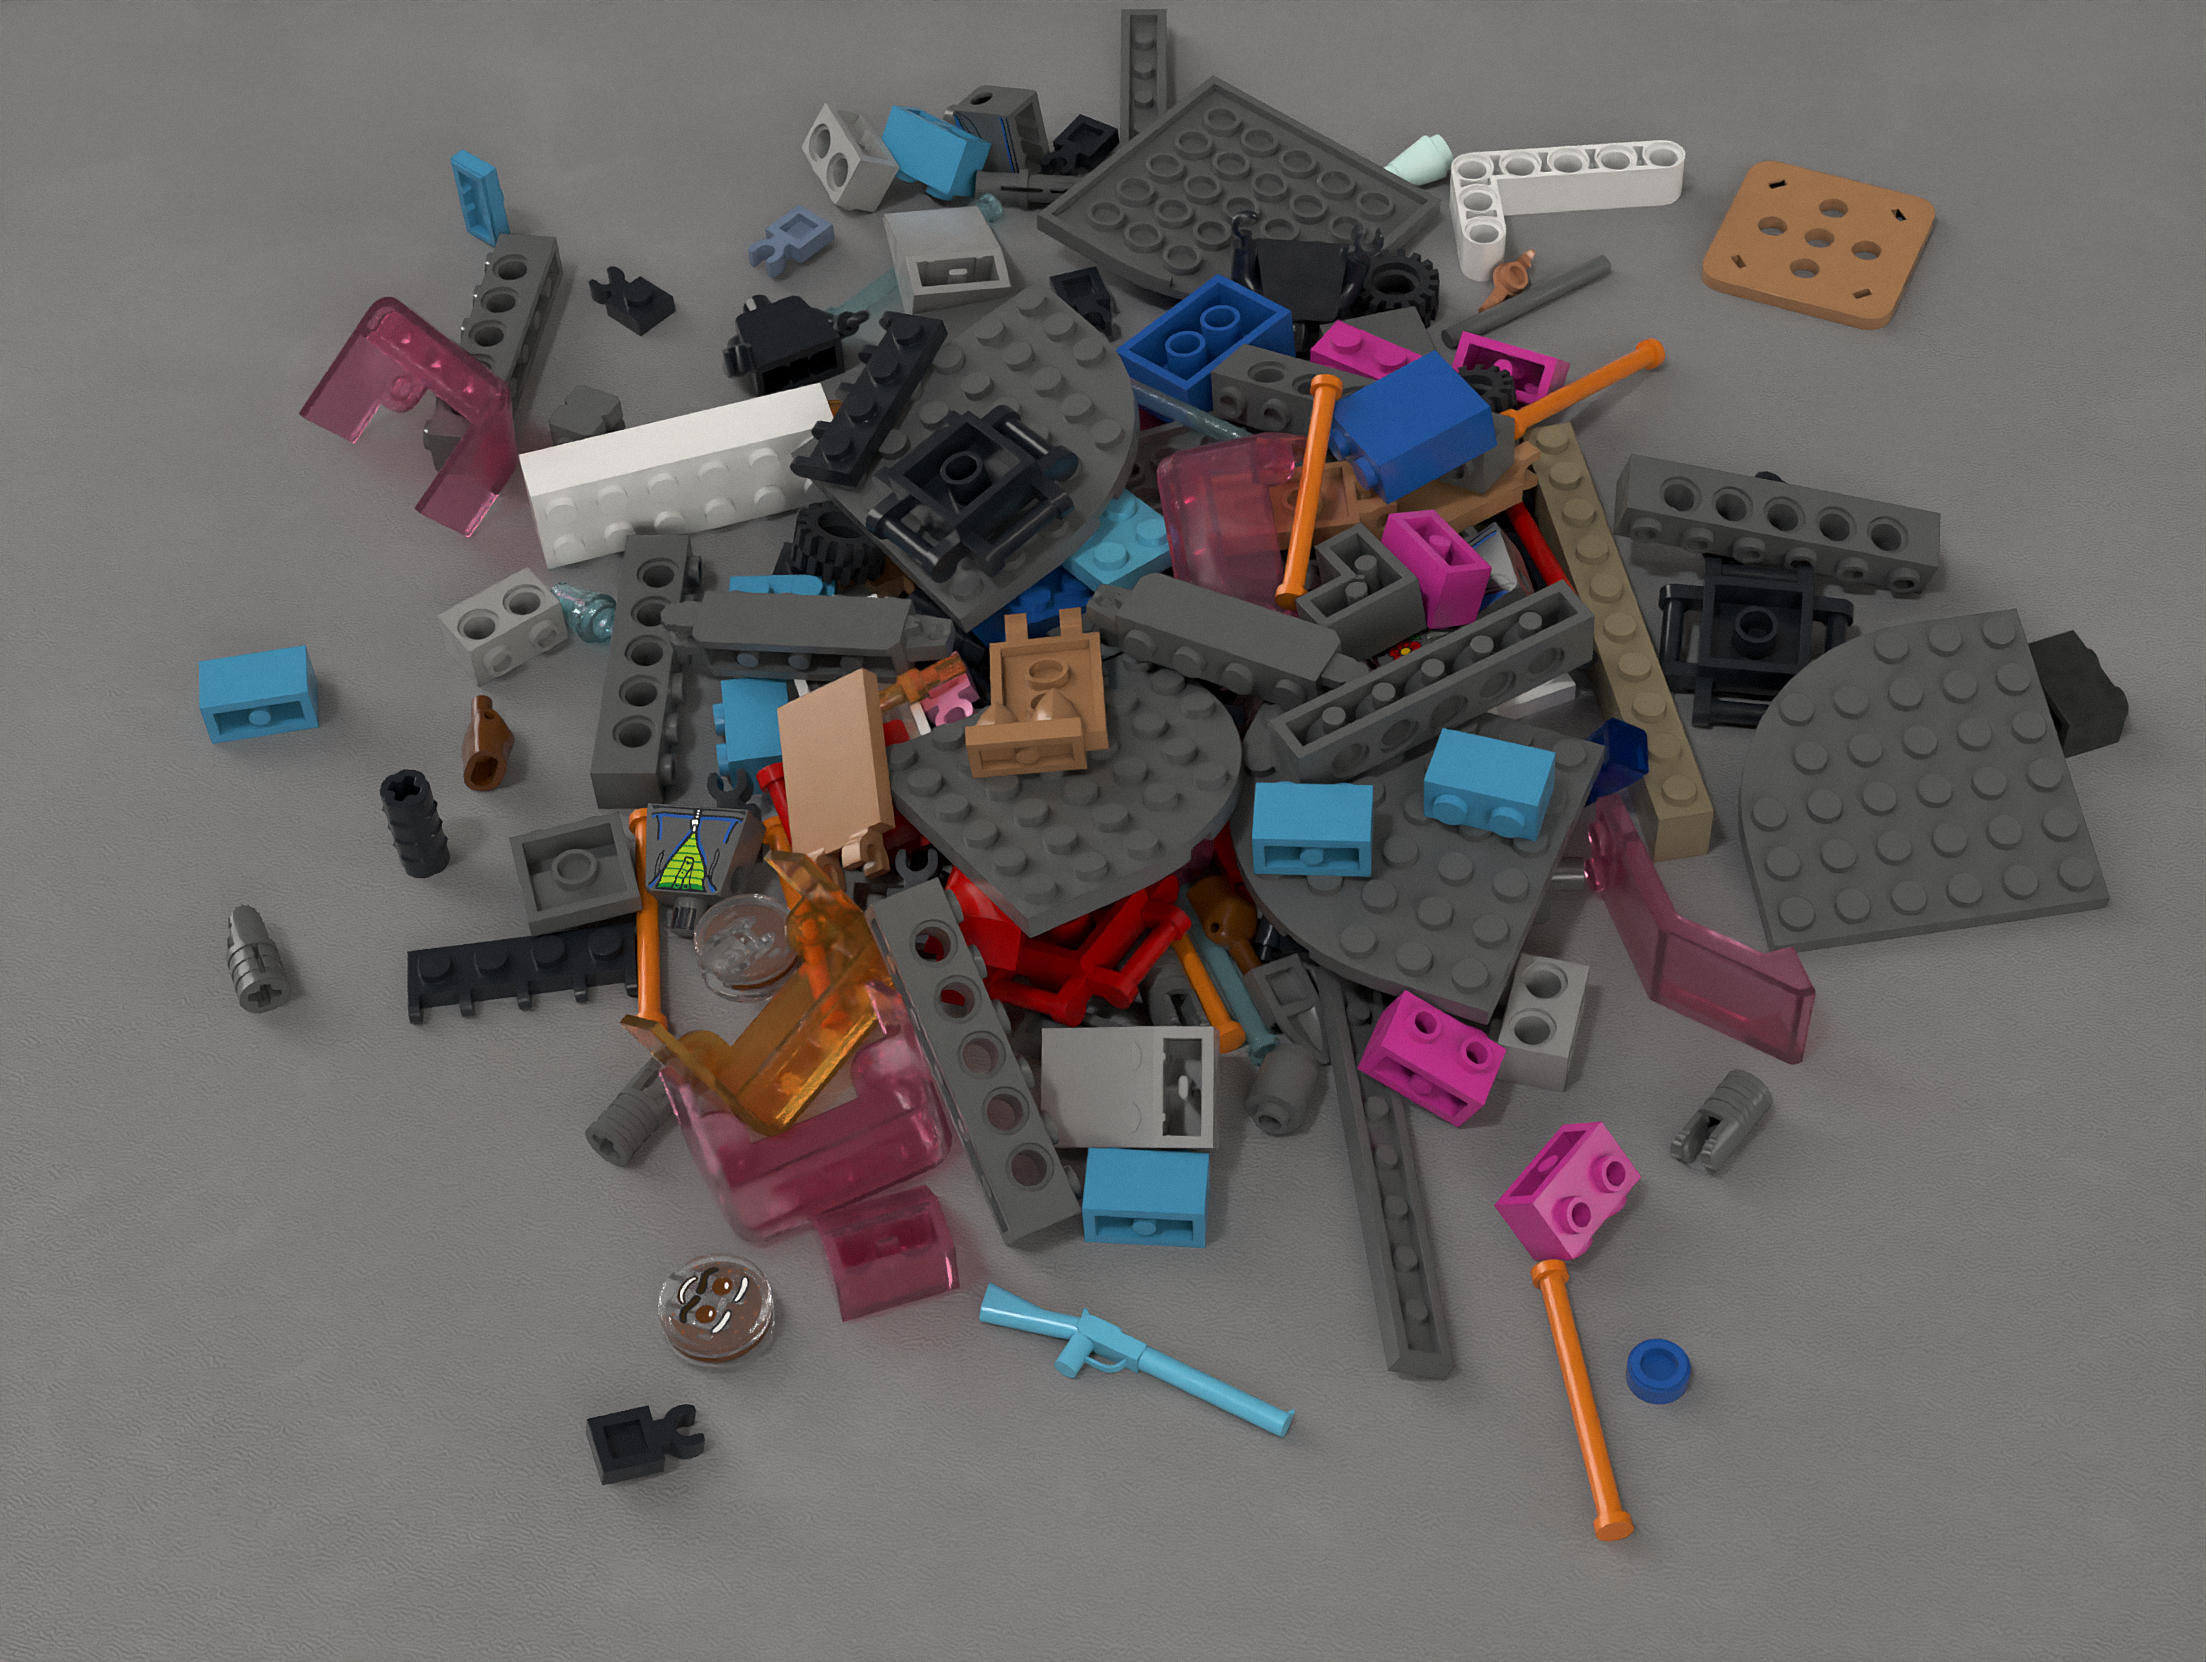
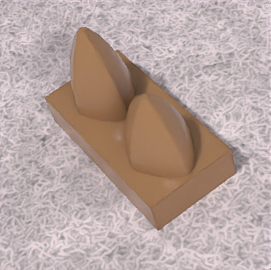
M1054 687L1038 703L1031 721L1019 722L1008 708L995 702L980 716L975 726L965 727L966 750L973 778L1087 769V749L1081 717H1078L1069 700Z

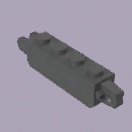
M1157 572L1141 576L1133 589L1100 584L1086 605L1088 621L1118 635L1121 652L1129 654L1139 661H1150L1177 670L1190 678L1198 677L1225 686L1237 694H1248L1278 704L1288 711L1371 672L1367 664H1363L1362 661L1357 662L1354 658L1342 655L1341 641L1336 630Z
M738 590L729 592L705 591L702 602L684 601L680 603V601H672L671 604H666L667 606L662 612H659L663 628L667 629L668 632L672 631L669 633L673 651L676 650L677 654L682 653V655L684 653H688V655H701L706 667L713 676L835 681L864 668L877 674L878 683L900 684L912 676L916 661L950 659L953 645L956 641V631L952 620L917 614L912 599H899L896 597H850L839 594L832 596L800 595L789 592L780 594L750 593Z

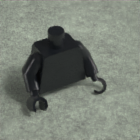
M1252 210L1241 211L1234 216L1231 222V230L1238 237L1233 241L1231 280L1291 310L1296 358L1307 357L1310 355V332L1319 333V325L1333 323L1344 318L1360 294L1371 265V258L1369 256L1376 255L1384 245L1380 228H1377L1374 240L1368 244H1362L1359 241L1364 227L1362 223L1355 225L1351 231V239L1355 246V251L1349 252V244L1256 238L1254 240L1250 230L1239 229L1238 227L1241 221L1247 218H1253L1257 221L1258 214Z
M754 295L745 302L743 314L738 315L734 320L737 335L730 338L727 348L722 350L724 373L733 380H738L747 374L756 398L816 384L845 373L841 340L857 333L860 324L869 320L870 313L867 310H861L856 313L846 311L834 315L815 307L811 308L800 296L792 295L771 303L765 295Z

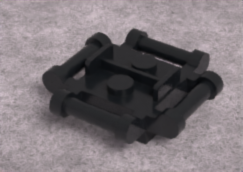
M1004 404L998 405L981 419L969 410L963 415L956 411H951L940 420L939 429L891 468L884 466L871 478L877 490L885 498L867 515L865 522L867 530L878 539H889L920 563L923 573L936 583H944L954 575L958 562L966 555L974 560L987 576L993 578L1005 568L1004 560L1054 518L1062 520L1075 508L1069 495L1054 482L1066 481L1074 475L1079 463L1077 455L1065 446H1054L1023 424L1020 415ZM1036 498L1040 501L993 542L988 543L986 541L990 535L1033 499ZM908 513L913 514L921 521L925 531L940 543L935 547L903 524L901 519Z
M1706 557L1703 586L1668 584L1661 587L1659 591L1658 606L1663 611L1659 664L1669 691H1676L1682 687L1694 688L1691 725L1708 726L1709 721L1758 725L1769 705L1711 699L1712 690L1777 696L1784 686L1810 663L1812 621L1821 622L1826 626L1824 653L1832 648L1847 642V629L1854 621V605L1846 599L1814 596V566L1797 565L1796 570L1722 564V558ZM1689 610L1701 611L1697 663L1680 662L1684 613Z

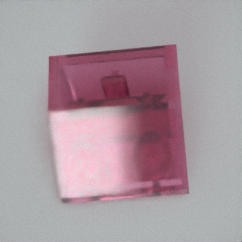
M926 1184L810 1217V1224L842 1322L960 1288L955 1246L938 1198Z

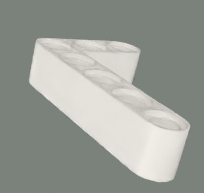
M1668 140L1461 154L1453 160L1451 165L1449 206L1462 273L1475 281L1486 282L1493 280L1495 268L1504 263L1506 240L1504 216L1658 206L1677 201L1681 196L1685 164V151L1683 147Z

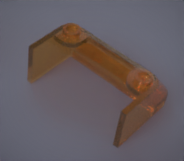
M770 850L764 859L802 896L787 915L784 924V936L788 946L803 963L732 1046L727 1044L716 1033L707 1030H692L677 1040L659 1022L626 1014L619 1023L678 1080L685 1082L697 1094L750 1131L765 1136H777L792 1127L900 998L865 919L864 912L807 854Z

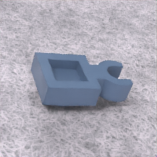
M797 205L765 229L767 239L759 240L749 247L750 265L755 267L760 262L766 260L768 276L771 278L778 276L785 270L786 262L789 259L793 258L802 264L834 240L833 224L806 208Z

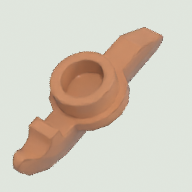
M1533 249L1523 253L1515 262L1502 263L1495 268L1493 272L1495 288L1480 306L1478 313L1501 303L1505 297L1512 298L1523 292L1528 284L1526 269L1532 265L1531 260L1535 255Z

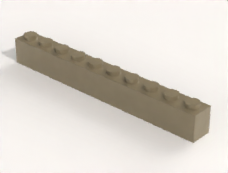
M1571 422L1526 429L1524 435L1519 438V444L1527 441L1541 450L1540 460L1527 467L1528 470L1538 476V485L1530 488L1534 499V512L1531 516L1542 531L1547 544L1577 595L1595 615L1593 647L1597 653L1598 660L1593 666L1585 668L1652 861L1656 863L1706 855L1709 849L1714 810Z

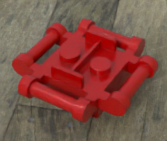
M1169 874L1142 890L1032 938L1027 935L1016 971L985 965L987 977L983 978L982 981L990 1000L998 999L1001 1003L1050 1015L1055 1023L1072 1028L1077 1027L1082 1022L1086 1013V1003L1093 994L1104 997L1111 1005L1119 1009L1129 1008L1139 994L1138 985L1169 945L1173 941H1180L1192 925L1189 916L1182 909L1173 905L1179 893L1178 879ZM1146 927L1152 928V931L1120 972L1113 971ZM1016 974L1027 976L1032 986L1013 982L1011 979Z

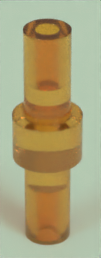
M958 653L921 671L913 668L896 676L895 684L879 691L881 715L904 703L911 707L929 698L930 690L967 673Z

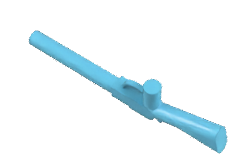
M992 1282L987 1287L980 1309V1322L1069 1340L1054 1363L1057 1371L1066 1377L1074 1378L1084 1363L1106 1373L1118 1372L1124 1367L1135 1373H1139L1141 1370L1281 1438L1284 1437L1290 1427L1295 1410L1283 1411L1151 1348L1148 1344L1124 1334L1122 1328L1094 1315H1090L1087 1308L1083 1309L1081 1317L1044 1310ZM1091 1352H1094L1117 1364L1105 1365L1088 1356Z

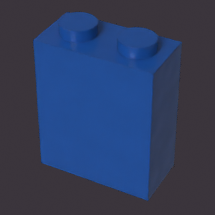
M1436 350L1337 401L1334 406L1328 442L1333 455L1339 461L1346 459L1352 466L1360 485L1365 490L1372 488L1387 505L1498 446L1491 407Z

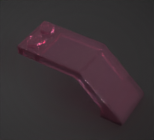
M1619 793L1597 798L1595 821L1588 826V836L1592 849L1591 858L1584 862L1586 880L1593 893L1600 892L1649 1000L1790 1065L1802 1063L1816 991L1794 947L1762 953L1678 915Z

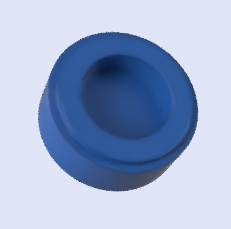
M1665 1339L1645 1340L1636 1345L1629 1354L1626 1367L1628 1387L1639 1399L1651 1404L1660 1405L1674 1402L1685 1393L1688 1387L1691 1371L1690 1360L1685 1351L1671 1341Z

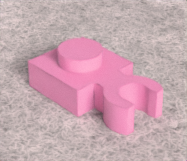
M957 651L951 654L950 659H942L910 678L924 714L933 725L936 724V727L942 724L954 723L978 713L971 703L980 699V696L965 662Z

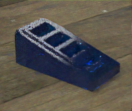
M1611 717L1585 739L1586 741L1606 747L1604 763L1584 808L1634 784L1648 774L1647 733L1643 729Z

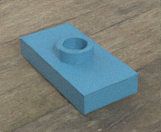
M462 149L450 159L466 230L473 236L495 247L500 233L510 234L504 207V194L500 188L496 167Z

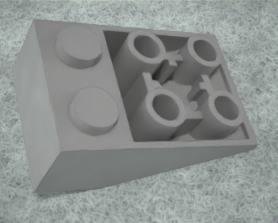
M978 206L883 214V221L905 314L913 315L1010 296L1011 284L1002 248Z
M1201 1026L1043 1028L1041 1111L1045 1109L1055 1124L1059 1143L1054 1144V1148L1219 1149L1220 1030L1216 1027Z

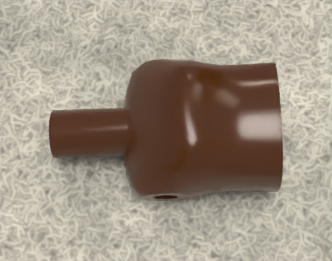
M485 695L476 696L471 701V723L465 733L462 745L464 783L468 788L476 791L493 790L502 782L506 774L507 760L515 742L512 731L501 716L493 710L492 699Z
M1210 876L1193 885L1188 890L1186 897L1200 921L1205 936L1217 946L1229 951L1243 976L1251 969L1262 966L1263 964L1253 948L1257 934L1258 913L1256 906L1241 898L1233 883L1227 877Z

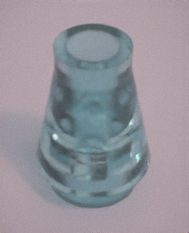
M566 582L557 583L552 587L550 592L560 601L565 622L583 641L587 643H604L611 639L617 604L613 597L574 587Z

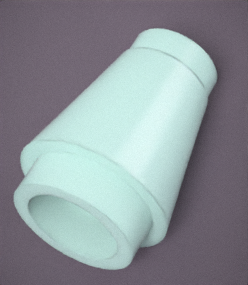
M1436 134L1430 138L1424 135L1391 161L1384 169L1416 186H1421L1446 178L1447 171L1451 170L1454 159L1447 143L1440 135Z

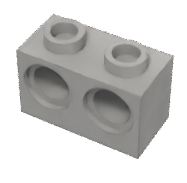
M825 102L801 146L812 165L813 171L818 175L829 193L831 201L839 208L847 211L858 209L875 212L900 168L866 112L861 109Z
M528 567L437 615L446 651L478 687L508 673L513 668L568 639L560 601Z
M1527 953L1520 954L1515 975H1509L1499 998L1498 1007L1506 1009L1504 1020L1493 1019L1488 1038L1507 1049L1495 1079L1564 1093L1586 1004L1590 966Z

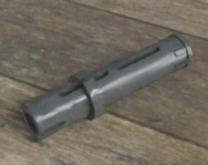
M1021 168L1019 173L984 172L983 170H978L975 190L976 201L1018 202L1019 207H1028L1029 202L1052 203L1084 177L1031 174L1030 169Z

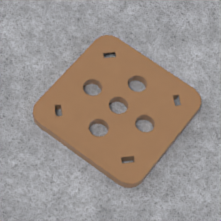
M1778 161L1759 162L1749 169L1703 259L1701 278L1703 283L1709 288L1725 294L1858 329H1880L1886 326L1893 317L1933 229L1935 209L1930 202L1918 196ZM1781 181L1785 182L1784 186L1771 189L1769 186ZM1836 210L1844 214V216L1832 218L1825 216L1821 212ZM1898 210L1906 220L1899 222L1896 218ZM1776 228L1781 230L1783 234L1772 236L1764 234L1760 230ZM1816 239L1823 240L1829 243L1830 246L1818 248L1809 245L1807 242ZM1857 252H1870L1877 256V258L1864 260L1856 257L1854 254ZM1796 270H1808L1813 272L1816 276L1811 278H1800L1794 275L1792 272Z

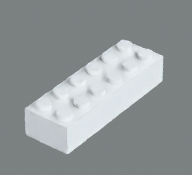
M821 383L518 455L535 529L547 570L625 551L627 535H691L809 506V504L815 502L829 501L830 499L810 479L797 476L789 467L793 461L791 453L814 437L811 430L817 421L831 422L834 418Z

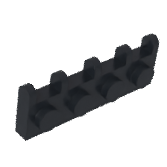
M885 311L879 324L887 332L878 346L866 344L860 350L858 357L866 364L855 384L846 382L839 384L835 391V396L843 403L831 422L817 421L811 433L819 442L810 457L799 455L794 457L789 466L794 474L803 478L853 488L857 487L948 336L943 320L893 311Z
M634 923L407 951L408 1015L411 1024L423 1022L425 1008L460 1004L462 1017L475 1015V1002L517 997L519 1010L532 1008L531 995L574 989L576 1002L589 1001L588 987L624 983L628 996L638 995L637 936Z

